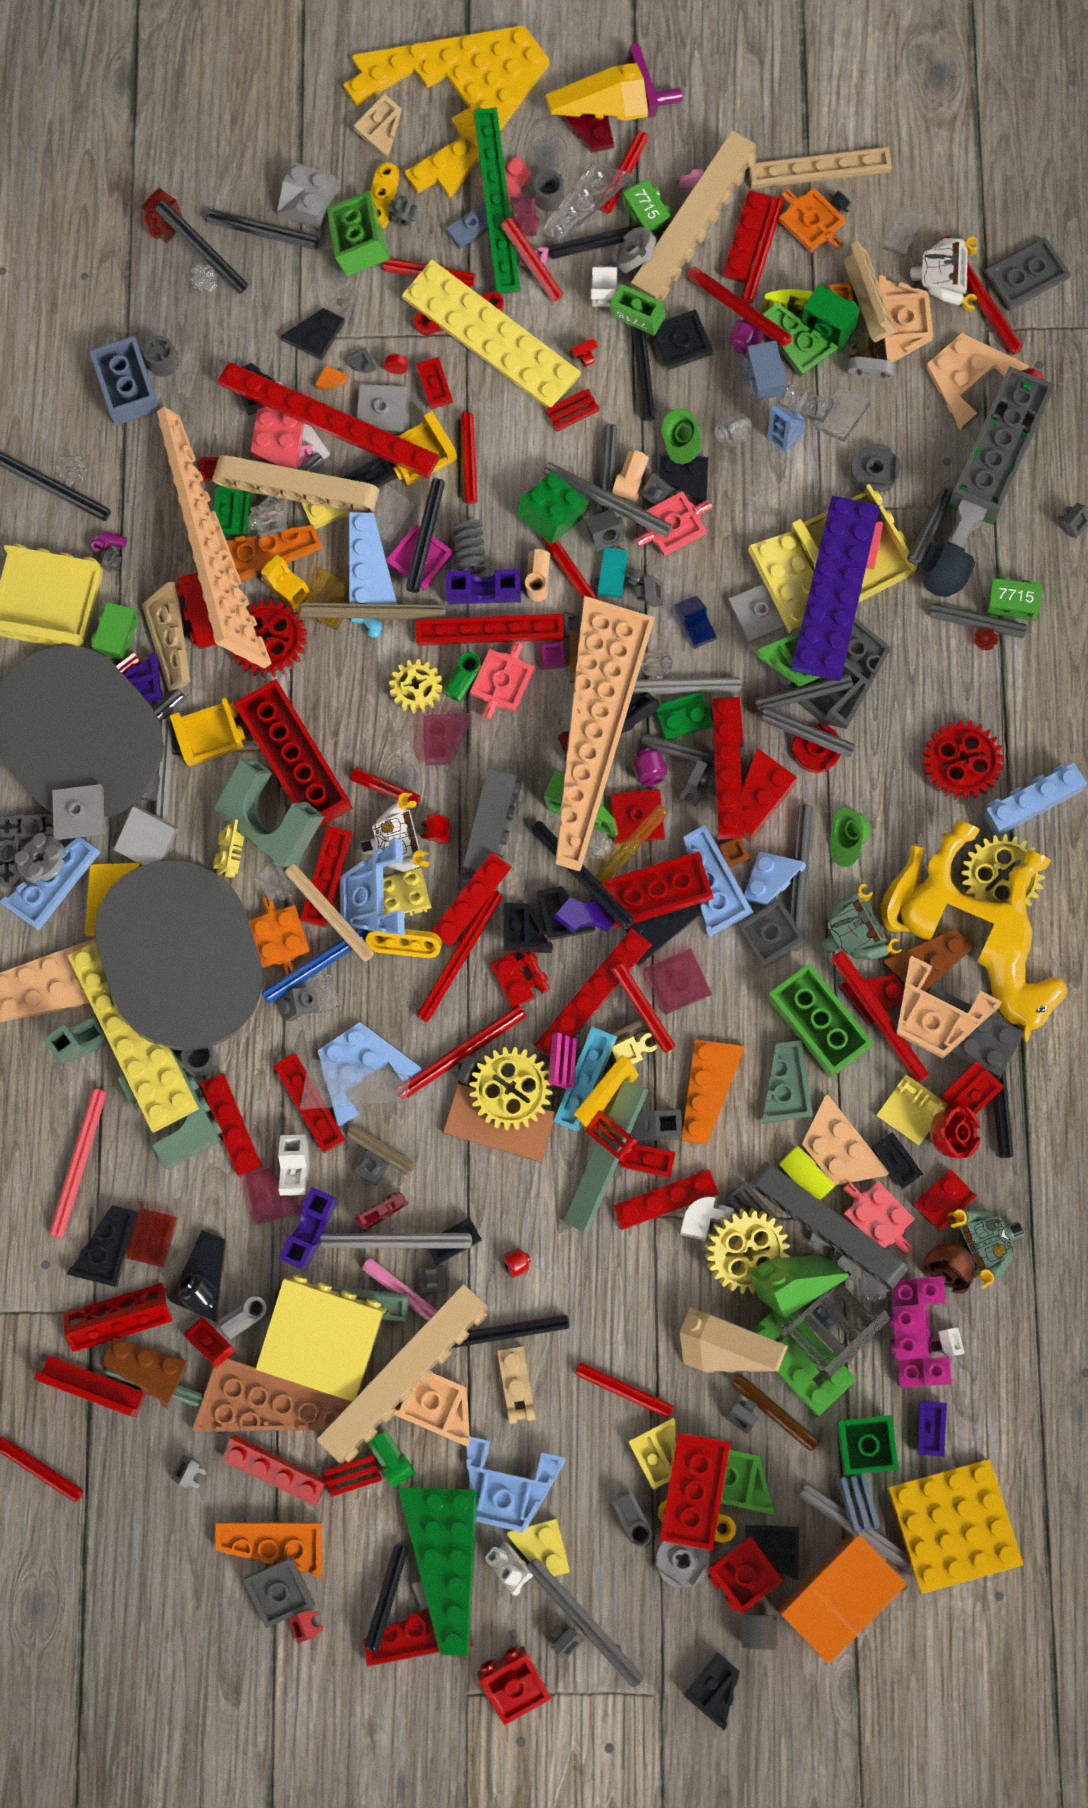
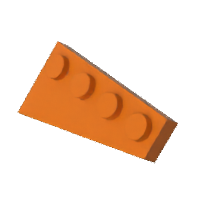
M313 525L283 529L282 532L272 534L264 532L259 533V536L247 538L246 536L235 537V540L226 541L241 582L260 575L265 564L272 560L276 554L284 559L287 564L323 549Z
M217 1521L215 1525V1550L247 1559L260 1560L270 1565L293 1555L300 1571L322 1577L323 1522Z

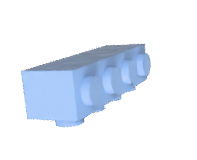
M1065 763L1052 770L1053 774L1046 778L1044 775H1041L1032 780L1029 787L1025 789L1022 786L1009 793L1010 797L1002 801L998 798L987 805L988 808L983 818L993 835L998 837L1081 793L1087 782L1076 764L1072 763L1068 766Z

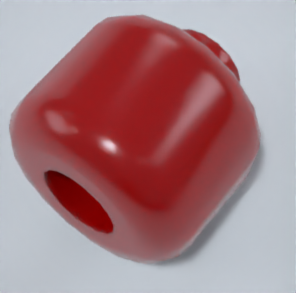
M517 1248L503 1255V1265L510 1277L515 1278L529 1271L531 1259L529 1254L524 1253L522 1249Z

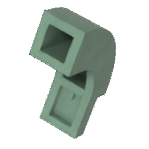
M96 1014L85 1022L73 1027H67L63 1024L43 1039L60 1062H70L79 1059L109 1042Z

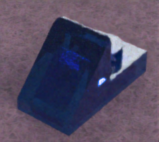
M697 595L674 605L694 649L717 639L707 616V607Z

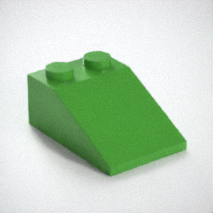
M370 190L327 208L335 258L347 276L390 259L387 241Z
M556 769L544 794V799L548 810L560 815L565 770L562 772ZM600 803L593 829L612 837H617L618 830L615 819Z
M821 1253L770 1259L749 1272L758 1297L783 1318L849 1278L847 1272Z

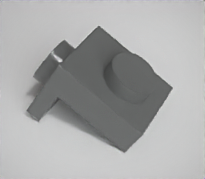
M314 987L291 989L280 997L279 1008L283 1014L284 1022L294 1021L303 1014L319 1011Z

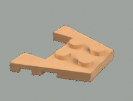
M961 333L928 362L926 368L939 393H942L947 403V408L953 414L956 425L961 431L977 416V412L961 398L994 368L1005 377L1009 366L1020 371L1029 368V366Z
M911 956L897 1035L944 1058L1000 1007L1002 1001L980 991L969 1013H966L921 990L932 970V966Z

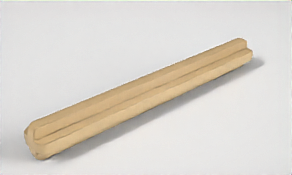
M295 864L289 866L285 870L288 878L364 962L372 958L374 955L373 950Z

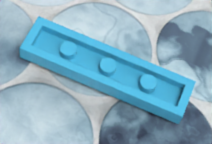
M591 1027L575 1067L574 1088L566 1089L553 1122L574 1131H580L582 1125L574 1116V1112L599 1083L617 1036L596 1027Z

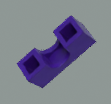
M520 569L495 570V574L489 577L474 576L471 574V570L446 571V596L448 604L521 603Z
M311 1187L302 1206V1215L297 1228L292 1235H289L279 1257L281 1261L307 1271L320 1243V1238L325 1232L338 1203L335 1197Z

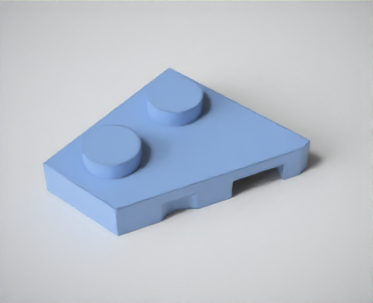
M759 851L744 894L747 901L765 906L770 905L777 898L778 894L791 884L790 880L799 870L802 872L805 869L806 864L803 861Z

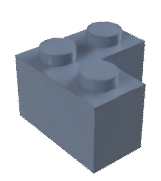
M771 341L748 346L747 356H743L744 367H742L744 380L749 381L751 393L755 392L757 401L786 395L787 383L777 342Z

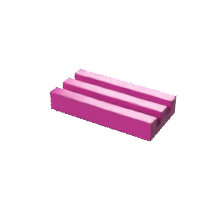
M561 1033L552 1034L548 1083L567 1090L574 1088L577 1039H569V1036H562Z

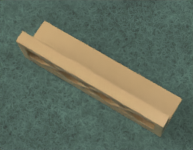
M856 241L851 244L854 254L843 259L871 339L876 343L895 333L896 329L869 254Z

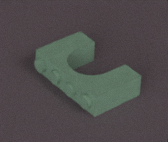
M255 758L240 759L214 809L228 823L237 819L238 832L254 842L258 850L268 854L277 866L288 867L292 864L297 865L324 816L308 802L292 803L278 829L274 832L269 830L259 817L258 800L272 772Z
M172 1049L171 1051L200 1109L189 1114L179 1130L152 1145L163 1167L167 1170L222 1141L219 1135L222 1130L217 1120H211L207 1113L211 1110L204 1096L200 1098L196 1092L199 1086L193 1075H187L181 1060V1053L176 1054ZM125 1075L117 1078L128 1100L133 1104L137 1103Z

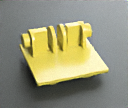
M237 819L223 828V830H220L217 840L220 850L219 854L215 855L213 868L216 869L215 873L220 875L225 872V877L235 878V874H238L240 864L238 860L241 859V856L232 852H242L240 847H243L244 836L237 829Z
M422 868L383 878L384 914L400 911L404 913V918H406L405 913L409 912L410 916H413L412 911H415L416 914L424 911L428 912L427 909L432 908Z
M905 1075L876 1116L919 1146L930 1131L933 1118L945 1109L948 1104L914 1079Z

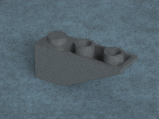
M681 1110L639 1112L630 1134L638 1141L682 1140Z

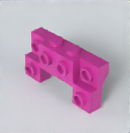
M946 1277L900 1280L893 1289L894 1306H892L893 1313H889V1324L891 1329L894 1328L895 1339H891L892 1355H896V1360H898L900 1387L954 1384V1379L951 1377L950 1364L952 1363V1357L932 1358L929 1311L927 1306L947 1304L944 1288Z

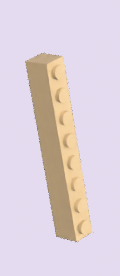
M731 131L654 247L652 260L648 264L642 265L632 280V289L659 301H663L666 298L671 282L678 280L682 272L681 267L685 261L689 262L692 259L697 243L701 244L707 235V228L710 224H714L717 221L721 207L729 203L733 194L732 190L735 186H740L745 177L744 172L748 167L751 168L757 159L755 143Z
M463 1284L322 1433L317 1441L339 1463L343 1464L345 1460L349 1463L359 1453L358 1446L363 1441L368 1443L378 1432L375 1428L382 1421L387 1423L395 1415L396 1411L394 1408L400 1402L406 1403L415 1392L412 1389L419 1382L423 1384L433 1374L431 1369L438 1362L441 1365L451 1355V1352H449L451 1347L455 1343L460 1345L469 1336L467 1330L473 1324L478 1326L488 1314L485 1311L488 1307Z

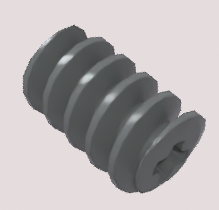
M465 520L457 523L452 528L457 571L471 570V574H478L487 569L484 566H480L486 562V558L480 556L485 553V549L479 547L484 544V539L477 538L483 535V530L476 529L482 526V521Z

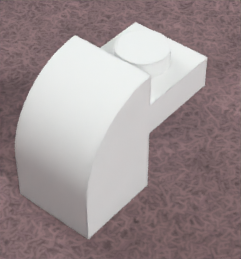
M593 266V287L591 289L593 307H610V302L617 292L618 266Z
M280 1135L278 1152L281 1168L279 1194L306 1195L307 1180H309V1151L306 1135Z
M714 1197L698 1199L687 1209L680 1235L706 1241L710 1221L722 1223L721 1217L730 1220V1212H734V1208L719 1205L718 1209L713 1208Z

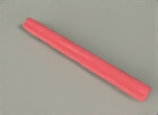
M93 1089L50 1227L49 1234L59 1238L64 1236L107 1095L104 1090Z

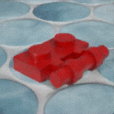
M521 952L523 958L516 961L513 953H510L490 963L512 1009L517 1005L521 1006L535 999L531 989L538 986L541 994L550 990L547 983L548 978L545 972L542 973L537 963L538 958L534 952ZM527 966L533 976L528 981H526L521 969Z

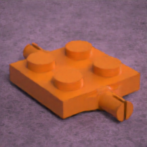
M815 188L799 198L789 189L782 193L781 197L790 206L787 211L779 216V222L810 253L826 242H829L836 251L844 245L835 233L846 224V218Z
M267 896V898L264 897L262 899L266 913L260 917L248 920L260 956L262 968L266 969L275 965H283L287 975L295 970L293 962L301 956L310 954L311 951L297 907L293 905L284 909H276L273 897Z

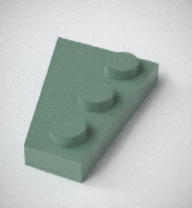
M802 1040L776 1043L762 1124L813 1117Z

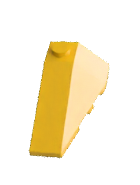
M637 63L613 66L545 94L551 114L581 116L582 113L596 114L595 118H603V115L617 116V120L648 117L644 79Z

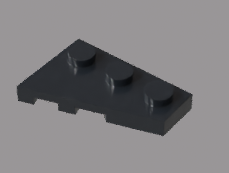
M697 905L634 923L630 928L624 929L627 934L632 928L652 945L638 961L639 967L655 952L664 947L674 936L678 935L700 917Z
M112 1205L66 1275L118 1287L138 1212Z
M201 1230L169 1302L188 1309L178 1298V1285L189 1274H202L215 1285L217 1294L214 1306L208 1311L203 1310L197 1314L218 1322L221 1279L227 1243L225 1239Z

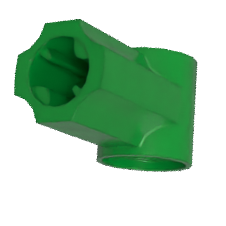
M465 652L459 657L457 667L442 690L452 700L461 703L475 678H477L482 666L477 654ZM469 661L476 663V667L472 670L464 668V665Z
M387 1430L368 1442L372 1452L382 1466L383 1474L393 1488L416 1473L405 1454H401Z

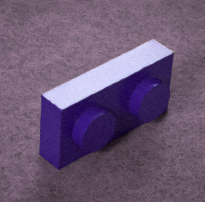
M919 1401L917 1455L945 1457L947 1403Z

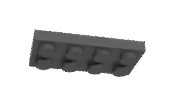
M931 986L928 994L966 1013H969L972 1005L934 986ZM990 1015L950 1053L970 1064L977 1059L992 1075L1001 1078L1024 1032Z

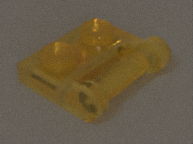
M319 568L315 575L317 578L304 603H315L325 582H327L331 586L322 603L349 604V581ZM344 618L309 619L338 630Z

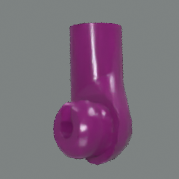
M103 532L91 541L90 547L94 552H103L111 546L124 549L127 544V537Z

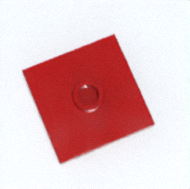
M660 789L611 794L612 816L615 819L618 830L615 844L665 840Z

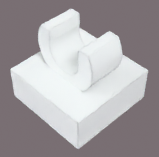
M958 1328L938 1331L939 1335L931 1338V1342L940 1341L942 1345L940 1351L934 1352L936 1356L952 1357L965 1354Z

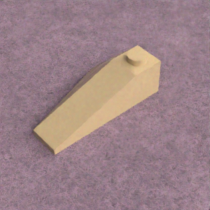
M689 1308L680 1329L683 1363L705 1373H714V1371L778 1372L788 1347L693 1308Z

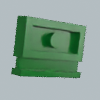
M216 487L213 511L216 512L224 536L248 537L252 492L227 487Z
M702 691L660 704L661 707L655 710L664 737L669 741L713 727Z

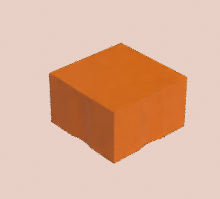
M849 1533L775 1610L823 1660L830 1664L907 1583L859 1534Z

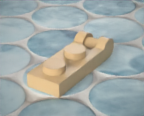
M524 1347L497 1351L510 1425L516 1424L518 1420L528 1419V1421L536 1420ZM525 1401V1408L516 1410L515 1402Z

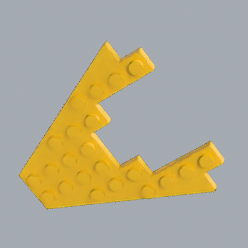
M523 25L355 54L352 56V61L361 74L343 85L352 101L358 106L413 72L417 73L427 89L446 77L450 80L469 107L451 118L452 124L462 137L406 170L405 175L417 193L438 182L447 196L451 198L479 161L474 109L497 107L501 131L550 64L548 57Z

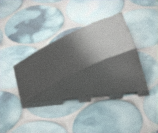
M855 618L842 676L847 674L851 676L853 687L798 703L821 723L847 729L891 647ZM774 669L785 691L799 687ZM821 677L802 686L828 679Z

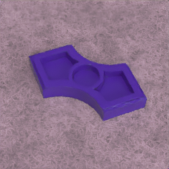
M572 897L565 902L554 916L572 933L585 926L598 927L607 932L615 923L614 918L598 901L583 903Z

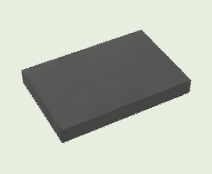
M1046 237L986 268L983 272L1008 311L1069 279L1071 275Z

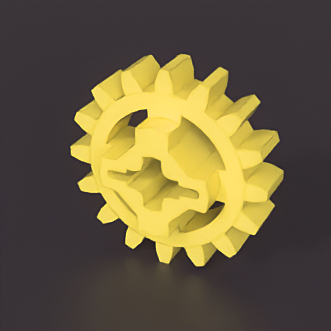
M417 659L416 665H412L411 661L408 660L407 667L404 668L400 664L398 666L400 672L392 673L395 680L389 681L390 687L394 688L390 690L391 697H396L394 699L396 705L402 703L403 711L411 707L414 714L417 708H420L424 713L425 706L428 705L433 708V700L440 701V695L437 692H442L443 686L440 685L442 678L441 676H436L438 674L436 667L430 670V662L427 661L423 666L420 659ZM418 683L419 689H414L413 684ZM431 690L429 695L425 697L426 693ZM407 697H411L416 701L407 699Z

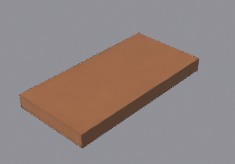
M458 1084L443 1132L444 1134L542 1163L556 1112L543 1109L546 1112L545 1115L539 1112L536 1114L538 1122L530 1118L528 1120L529 1127L527 1128L522 1122L518 1131L515 1129L514 1124L510 1125L508 1131L505 1130L504 1123H501L499 1128H495V1119L490 1123L485 1122L488 1114L479 1116L478 1112L482 1107H473L472 1105L478 1098L471 1097L470 1093L476 1091V1089ZM487 1092L489 1098H496L498 1096ZM515 1100L509 1102L507 1106L508 1112L513 1114L517 1113L521 1108L520 1102Z

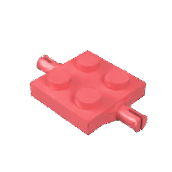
M682 491L646 510L671 523L673 528L668 537H664L646 528V533L635 538L638 547L652 541L658 546L665 557L706 535L707 530L700 520V515L711 510V504L706 500L694 506L688 501Z
M514 641L509 654L489 649L470 695L487 703L481 715L485 719L487 717V720H491L496 707L516 713L535 671V666L524 663L518 658L524 646L522 643L519 642L518 644L517 641Z
M879 1181L870 1190L860 1193L852 1182L843 1189L854 1200L851 1207L842 1215L844 1219L884 1248L895 1243L906 1254L913 1247L902 1235L906 1227L915 1220L914 1217Z

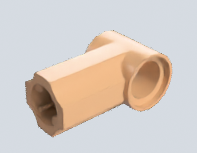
M636 450L628 452L622 472L616 478L612 494L631 501H637L642 486V477L649 460L648 456Z
M543 549L529 551L525 587L527 597L533 602H541L548 595L550 552H546ZM537 584L542 586L538 590H534L531 588L532 586Z

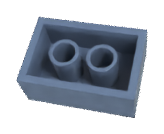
M135 336L89 351L109 413L115 425L155 413L160 409Z

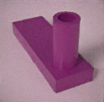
M630 44L627 61L628 64L637 63L643 76L648 117L646 118L655 117L658 106L682 102L683 96L680 88L655 92L640 44Z

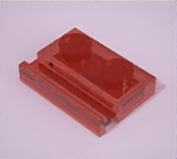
M141 1208L127 1259L164 1268L178 1218Z

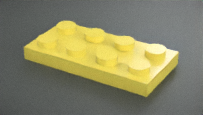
M791 531L752 544L748 548L789 634L801 630L814 574L794 532Z

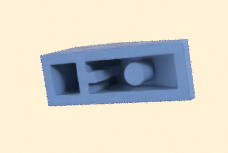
M773 405L770 410L767 439L784 452H787L804 432L805 421L803 417L796 411H790L786 407Z

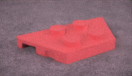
M268 407L257 410L250 450L252 456L260 461H266L268 464L297 469L305 424Z

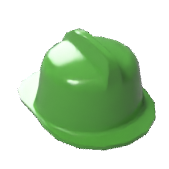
M678 408L669 412L662 424V434L667 453L675 463H688L700 451V426L693 413L687 409Z
M842 807L834 815L829 851L831 858L841 867H849L858 860L862 844L870 837L871 828L864 813H858L851 807Z

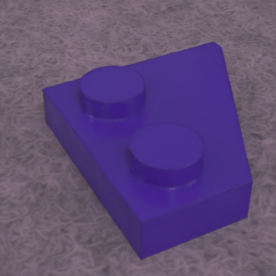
M155 652L148 655L149 658L139 666H132L124 674L147 702L163 699L158 656Z

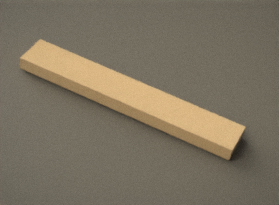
M889 147L759 162L754 163L751 168L748 167L751 189L888 173L892 171Z

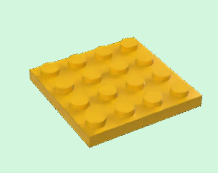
M990 1459L887 1488L919 1594L1024 1565Z

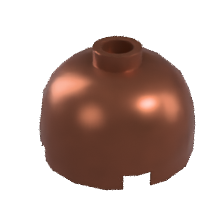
M941 1243L929 1251L922 1262V1265H925L922 1269L927 1277H946V1283L944 1284L953 1288L951 1290L952 1293L963 1294L967 1292L976 1274V1263L972 1255L964 1245L959 1243Z

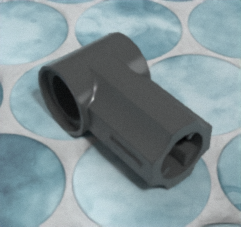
M633 1492L613 1501L612 1504L630 1542L639 1547L648 1545L652 1540L653 1532ZM639 1526L645 1527L648 1533L647 1538L642 1542H637L633 1537V1531Z

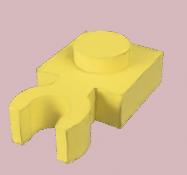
M646 1031L641 1033L636 1041L634 1036L630 1035L615 1042L611 1051L615 1062L621 1055L630 1059L632 1064L643 1060L641 1052H653L657 1049V1045L654 1043L648 1046L645 1045V1040L651 1037L652 1034Z

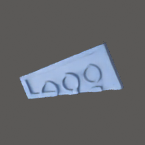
M349 512V604H397L374 513Z
M703 825L684 836L687 854L697 851L700 853L714 899L702 902L700 905L705 918L708 936L711 937L754 912L708 827Z
M77 837L65 847L66 854L63 852L62 858L65 861L64 865L53 878L47 881L43 879L35 880L37 883L22 882L16 887L17 890L9 897L5 896L0 900V903L39 931L100 854L98 849L81 837Z

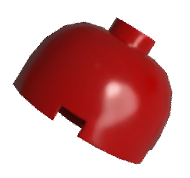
M959 1106L940 1111L933 1118L930 1126V1137L934 1148L943 1156L950 1158L971 1157L977 1151L981 1137H977V1128L981 1127L976 1114L970 1108Z

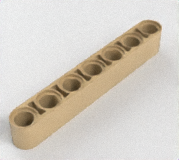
M227 455L219 456L212 478L214 483L227 488L357 513H374L380 491L376 486L369 483Z

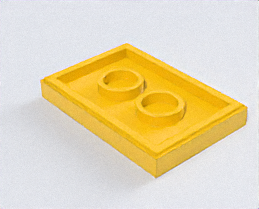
M139 863L90 865L85 923L86 936H95L97 913L107 892L125 874L140 867Z
M621 1055L574 1112V1116L585 1130L599 1110L605 1114L609 1113L623 1081L627 1080L633 1083L639 1076L630 1059L626 1056Z

